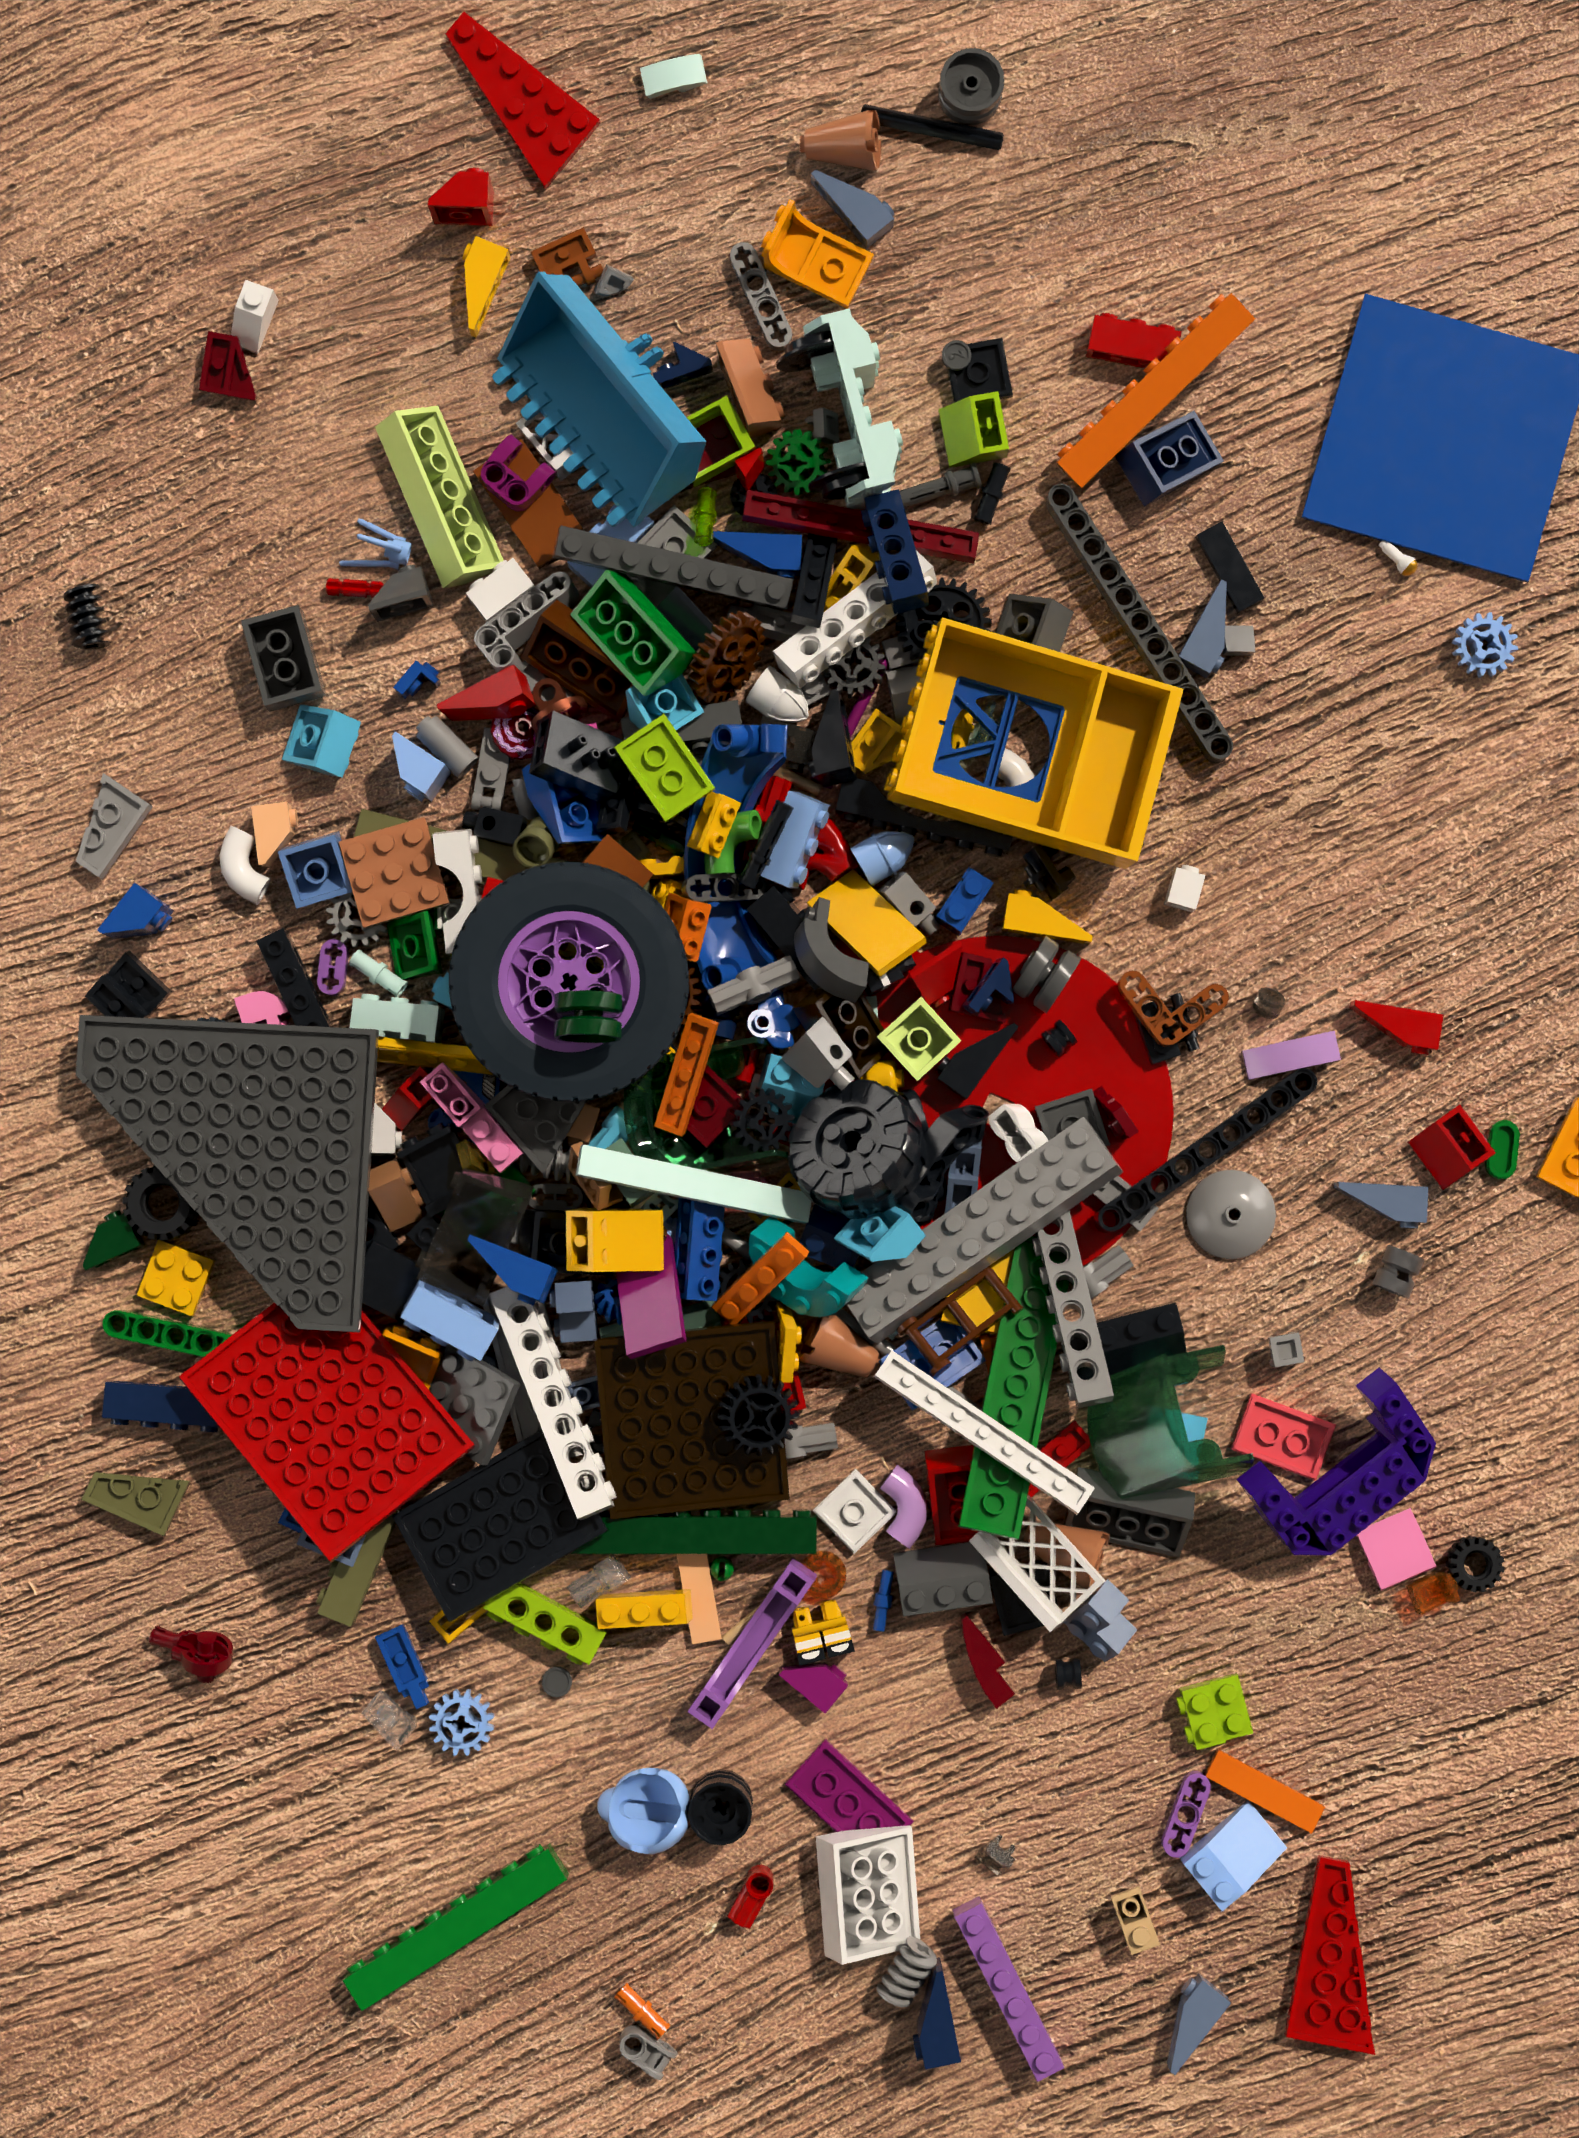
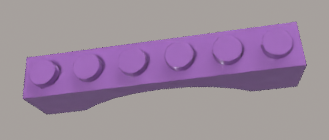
M792 1558L696 1697L688 1713L713 1729L764 1652L815 1581L816 1573Z
M980 1896L953 1909L954 1917L1037 2082L1064 2069L1062 2059L1022 1984Z

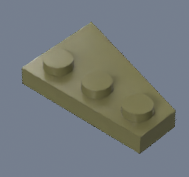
M94 1472L81 1500L165 1537L191 1481Z

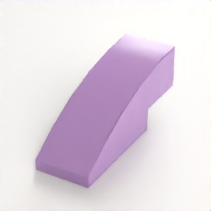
M1335 1031L1242 1051L1248 1080L1341 1060Z

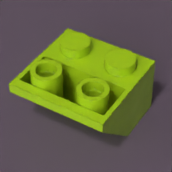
M998 391L969 396L938 410L949 468L968 465L973 462L979 463L1007 458L1009 445Z

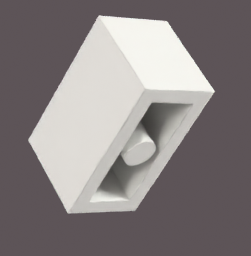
M512 558L508 562L504 560L497 564L493 569V573L485 579L479 578L474 581L466 595L483 619L488 622L535 586L515 559Z

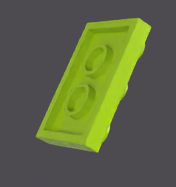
M662 714L614 747L665 823L715 790L714 785L665 714Z

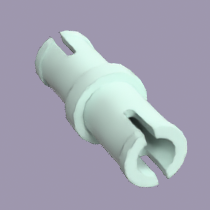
M360 949L353 954L349 961L350 966H353L369 977V982L374 985L378 983L394 994L395 997H400L407 987L408 982L388 970V965L383 962L378 963Z

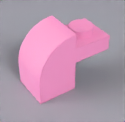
M257 991L234 998L242 1023L263 1024L267 1022V1024L289 1025L287 1020H282V1017L290 1015V1012L284 1000L274 994Z

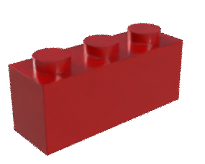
M1101 313L1100 316H1094L1085 357L1145 368L1155 358L1161 361L1168 354L1165 348L1177 336L1181 338L1182 331H1177L1175 327L1167 324H1160L1156 327L1146 325V322L1141 319L1125 321L1117 319L1118 317L1114 314Z

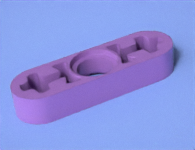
M1191 1771L1184 1776L1163 1832L1161 1844L1165 1852L1171 1857L1179 1858L1189 1851L1208 1799L1211 1784L1209 1779L1200 1771ZM1197 1778H1201L1200 1783L1204 1788L1203 1790L1197 1789L1194 1795V1799L1199 1801V1804L1196 1805L1191 1800L1183 1799L1184 1795H1187L1189 1798L1191 1797L1192 1788L1189 1786L1190 1781L1195 1782ZM1183 1806H1190L1194 1809V1817L1189 1822H1182L1178 1819V1811ZM1176 1823L1183 1829H1189L1188 1833H1185L1183 1830L1181 1831L1180 1840L1183 1843L1182 1847L1177 1846L1175 1850H1171L1172 1846L1168 1840L1169 1838L1175 1839L1178 1833L1177 1828H1172L1173 1824Z

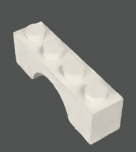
M471 829L435 832L432 834L436 865L452 871L459 879L463 889V902L460 910L454 917L443 923L446 954L452 953L465 920L482 897L478 892V883H482V871L480 865H475L474 853H479L477 835L472 836Z

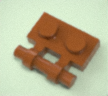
M584 227L531 251V256L539 272H546L549 275H564L563 272L579 266L581 273L571 277L578 287L584 284L589 286L595 283V279L599 278L603 272L601 264L590 268L587 261L596 258L597 255Z

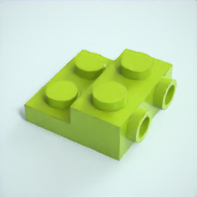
M1237 1673L1179 1688L1181 1696L1176 1697L1180 1715L1185 1714L1188 1726L1184 1727L1188 1745L1193 1744L1196 1750L1226 1743V1740L1253 1734Z

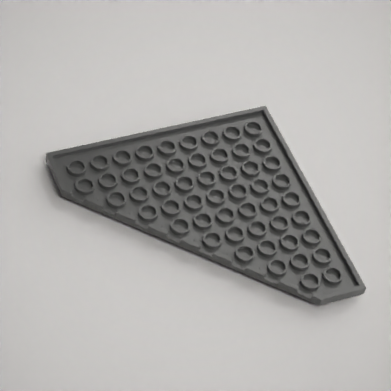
M80 1015L76 1076L83 1084H86L96 1096V1099L110 1115L114 1116L124 1131L138 1147L142 1148L152 1163L166 1179L170 1180L180 1195L198 1212L208 1227L226 1244L236 1259L261 1284L264 1291L277 1306H280L289 1316L292 1323L298 1329L344 1332L361 1331L379 1030Z

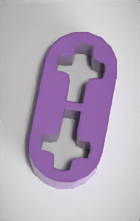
M330 939L322 945L320 950L317 986L320 991L329 996L340 994L346 984L349 951L347 946L340 940ZM337 945V948L342 951V956L336 957L335 966L331 965L332 957L327 955V950H332L333 946ZM331 969H333L334 978L339 980V985H334L333 989L329 990V987L324 984V979L330 978Z

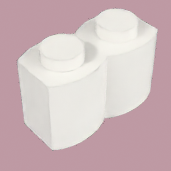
M1003 1104L988 1116L992 1130L999 1138L1005 1140V1146L1009 1155L1017 1163L1048 1142L1044 1133L1035 1128L1030 1112L1021 1104Z

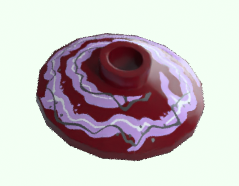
M531 707L525 713L509 719H492L490 732L493 742L500 752L510 758L519 760L532 758L533 738L536 734L531 726V721L539 713L537 709ZM521 723L525 725L527 731H520L518 728V724Z

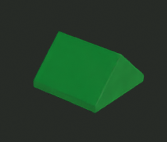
M428 911L387 923L395 974L398 977L408 980L442 973L433 916Z

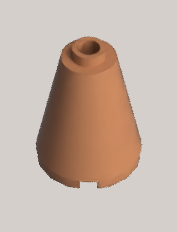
M867 110L806 129L805 134L800 136L801 153H805L806 158L809 160L869 171L878 170L877 168H880L882 145L881 139L878 140L877 130L881 129L877 111Z
M835 1314L817 1317L814 1322L808 1320L801 1333V1344L796 1345V1351L800 1352L798 1354L799 1361L802 1363L866 1378L870 1374L874 1375L880 1366L878 1362L880 1360L878 1358L879 1352Z
M1055 1524L1098 1572L1104 1558L1102 1548L1104 1545L1108 1546L1110 1534L1104 1531ZM1030 1525L1024 1535V1542H1030ZM1036 1526L1035 1543L1050 1544L1051 1532L1046 1526ZM1035 1547V1555L1050 1565V1548ZM1056 1549V1566H1071V1554L1066 1549ZM1077 1562L1076 1567H1082V1566ZM1057 1570L1071 1580V1571ZM1076 1571V1584L1084 1589H1088L1094 1580L1087 1572Z

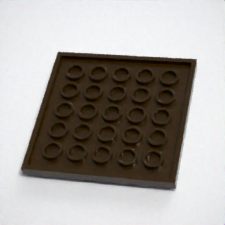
M773 1320L685 1329L687 1342L634 1359H630L626 1355L624 1336L593 1339L606 1482H611L616 1494V1498L612 1499L614 1507L609 1509L610 1519L790 1500L785 1447L780 1449L777 1443L772 1445L774 1453L771 1455L766 1447L762 1448V1456H757L753 1447L751 1453L746 1455L744 1453L745 1444L740 1449L735 1450L733 1444L736 1439L730 1442L725 1440L724 1437L729 1431L721 1432L719 1425L726 1421L719 1420L717 1417L718 1413L727 1411L719 1406V1402L730 1401L724 1392L729 1390L734 1394L736 1392L733 1387L735 1381L739 1383L740 1387L745 1386L743 1377L748 1376L751 1383H755L756 1374L761 1375L762 1383L765 1382L768 1375L773 1377L772 1386L779 1381L775 1323ZM767 1393L749 1395L757 1402L774 1398V1396ZM742 1401L735 1411V1426L741 1423L740 1419L747 1412V1408ZM750 1405L755 1417L753 1420L755 1421V1419L757 1418L758 1421L761 1420L766 1426L767 1424L763 1419L764 1416L762 1414L764 1410L760 1412L759 1409L755 1410V1408L752 1405ZM782 1405L776 1408L777 1411L770 1419L774 1429L778 1427L782 1419ZM753 1429L750 1432L746 1430L743 1433L746 1436L755 1438L767 1436L761 1429ZM783 1437L781 1440L785 1446V1438Z

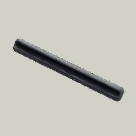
M867 104L863 105L861 112L876 110L880 126L994 150H1000L1003 143L1004 134L997 131Z

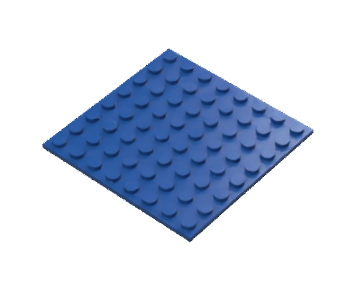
M1365 293L1301 518L1528 583L1579 404V354Z

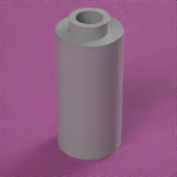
M427 716L416 727L419 731L416 737L458 779L470 771L479 760V757L438 716L432 719Z

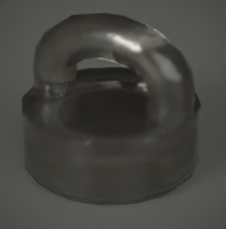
M1265 987L1258 991L1252 1005L1255 1012L1267 1019H1275L1281 1013L1286 1001L1280 992L1273 988Z

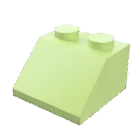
M922 997L915 1001L877 1036L881 1043L916 1081L961 1042L960 1038Z

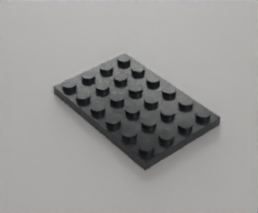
M542 1429L491 1458L488 1465L477 1466L392 1515L449 1622H453L609 1531L599 1513L583 1520L577 1519ZM580 1481V1487H581V1489H582L584 1492H587V1490H586V1488L584 1487L582 1481Z

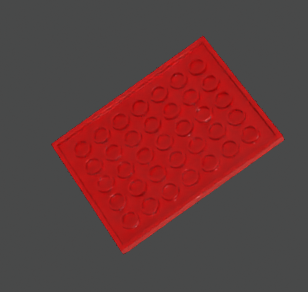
M274 1302L179 1376L183 1384L330 1563L475 1447V1444L363 1311L360 1332L298 1329L282 1308Z

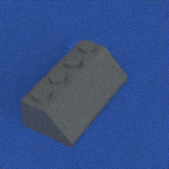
M1077 1468L1076 1475L1095 1489L1077 1515L1067 1508L1064 1525L1104 1531L1110 1534V1543L1180 1557L1194 1518L1195 1492L1092 1469Z

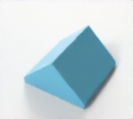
M683 674L647 696H643L635 686L625 691L629 719L639 729L665 714L674 729L678 730L704 713Z

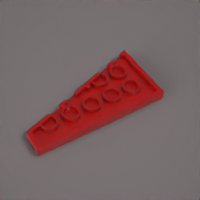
M463 12L445 33L446 38L464 66L467 67L477 86L489 101L497 117L546 190L601 124L600 119L467 13Z
M1318 1855L1284 2034L1288 2038L1375 2055L1350 1863L1346 1860Z

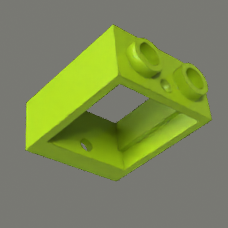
M727 395L691 414L687 419L697 428L721 415L740 450L698 472L695 481L692 482L693 487L733 467L736 459L756 449Z

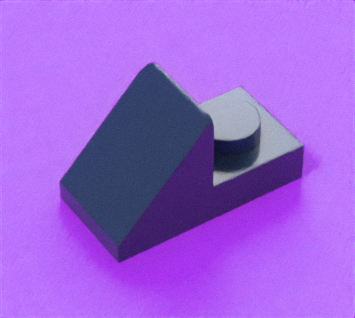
M673 342V349L679 364L668 363L658 367L657 372L653 373V378L665 390L712 373V362L710 358Z
M999 958L994 961L963 1003L962 1007L968 1012L978 1013L979 1010L983 1012L993 1000V997L990 996L992 993L1006 1004L1014 1003L1009 964L1005 958Z

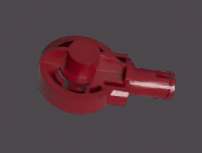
M155 1626L149 1637L151 1645L171 1651V1658L181 1662L182 1667L187 1672L196 1675L197 1680L201 1683L213 1682L216 1679V1675L225 1672L232 1664V1642L228 1637L218 1632L202 1631L196 1633L191 1630H183L180 1633H176L160 1626Z

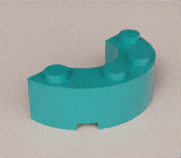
M768 1217L750 1233L749 1255L753 1264L786 1232L795 1238V1230L774 1217ZM804 1259L769 1294L800 1315L825 1317L838 1312L864 1288L869 1277L845 1262L833 1272H823L811 1266Z

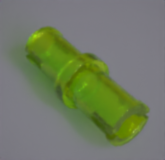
M709 487L698 490V504L693 517L696 523L694 542L704 547L713 543V525L717 521V513L715 511L717 493Z

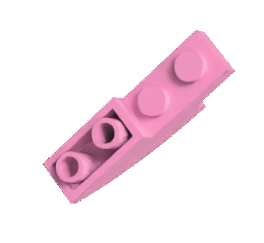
M444 1062L420 1081L457 1127H461L499 1173H503L524 1154L523 1150L486 1109L485 1103Z

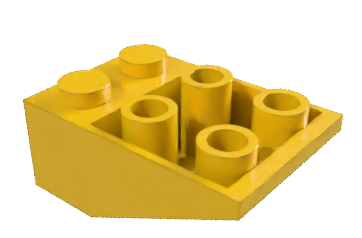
M584 1207L566 1210V1270L582 1272L663 1271V1210L603 1208L597 1211L596 1208Z

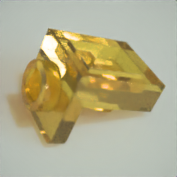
M466 1139L456 1144L463 1171L481 1180H485L499 1172L477 1145Z

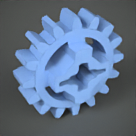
M1492 612L1487 613L1484 619L1480 613L1474 615L1473 621L1469 618L1463 621L1464 627L1459 626L1455 631L1460 637L1452 640V644L1458 646V649L1452 652L1453 656L1460 655L1462 658L1457 665H1468L1467 674H1470L1474 669L1477 670L1478 678L1484 676L1486 671L1490 677L1496 675V668L1503 672L1507 669L1505 662L1512 663L1515 659L1510 653L1518 650V646L1511 643L1517 638V634L1510 635L1508 632L1512 624L1503 626V616H1500L1497 620H1492ZM1481 626L1488 627V629L1483 632H1480L1478 630H1472L1474 628ZM1498 635L1501 636L1502 641H1503V645L1500 643V639H1499V636H1498ZM1483 640L1488 642V649L1486 651L1482 649ZM1466 645H1468L1470 648L1471 656L1468 653ZM1487 658L1497 660L1496 662L1489 664L1481 663L1484 659Z
M455 1689L453 1691V1698L445 1693L442 1696L444 1704L435 1703L433 1707L438 1713H431L429 1719L436 1721V1724L430 1726L429 1731H437L438 1735L433 1741L436 1743L442 1740L444 1742L443 1751H446L450 1746L453 1748L454 1756H457L460 1749H463L465 1755L468 1756L471 1752V1747H474L477 1751L481 1750L480 1740L488 1743L490 1737L486 1734V1731H493L495 1727L488 1723V1721L493 1719L495 1714L486 1712L490 1706L489 1702L484 1704L479 1702L482 1694L479 1693L473 1698L471 1697V1689H467L464 1695H461L459 1690ZM460 1703L456 1711L445 1712L449 1706ZM471 1706L477 1709L481 1718L474 1715ZM460 1716H465V1722L469 1723L466 1724L464 1729L459 1728V1723L455 1721ZM443 1727L449 1728L453 1735L452 1738L446 1734ZM470 1732H480L474 1739L464 1742L465 1736Z

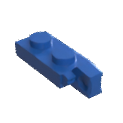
M399 1625L377 1635L375 1639L398 1692H401L404 1698L410 1696L416 1710L428 1705L429 1700L424 1690L429 1687L428 1678L405 1625Z

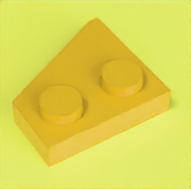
M877 708L851 742L855 767L864 774L892 761L895 747L897 744L899 745L904 737V734L900 733L901 726Z

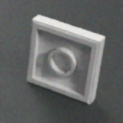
M856 1468L813 1509L814 1513L854 1554L897 1513Z

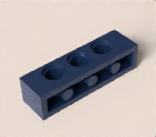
M899 489L865 497V509L861 510L864 527H870L872 535L868 536L871 553L877 552L879 561H875L878 578H884L886 586L882 587L885 604L892 605L894 615L929 606L928 591ZM883 525H891V526H892L891 528H888V529H882V528H880V527H882ZM892 550L899 551V553L894 555L888 554ZM898 576L907 577L906 579L901 581L895 580V578Z

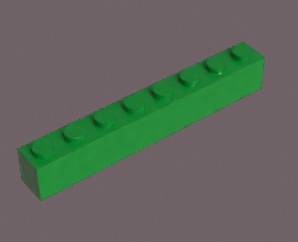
M550 1843L545 1847H542L541 1844L536 1845L525 1853L527 1858L517 1864L513 1860L500 1869L502 1874L491 1880L489 1876L474 1886L476 1891L467 1897L464 1893L458 1895L449 1902L451 1907L442 1913L439 1909L433 1911L423 1919L425 1923L417 1929L413 1926L408 1927L398 1935L399 1940L392 1945L385 1942L372 1951L374 1956L364 1962L361 1958L346 1968L348 1973H346L342 1981L360 2010L367 2009L566 1881L569 1873Z

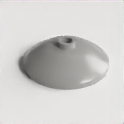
M1224 1170L1205 1177L1196 1185L1188 1199L1186 1221L1190 1234L1203 1250L1216 1257L1238 1259L1255 1253L1268 1241L1275 1225V1204L1269 1190L1259 1179L1243 1171ZM1233 1208L1239 1212L1236 1220H1232L1229 1217V1211Z

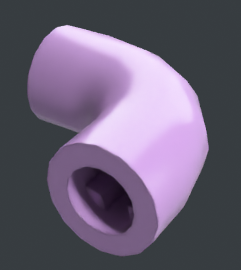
M896 1465L880 1487L897 1505V1515L886 1532L910 1549L918 1539L926 1523L927 1501L918 1482L907 1471Z

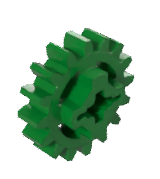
M801 429L793 430L792 434L790 431L782 433L783 439L775 438L773 440L776 448L767 450L773 456L771 460L766 461L767 465L773 466V470L768 475H776L778 478L774 484L776 487L785 484V493L791 492L793 489L795 495L803 494L804 490L809 493L808 484L815 478L829 472L824 469V465L831 463V460L823 456L828 451V448L819 447L822 441L820 437L814 440L811 439L812 431L805 432L803 436ZM788 446V452L785 456H782L783 451ZM796 458L797 460H801V462L807 463L800 466V464L789 461ZM811 468H814L812 475L808 478V472Z

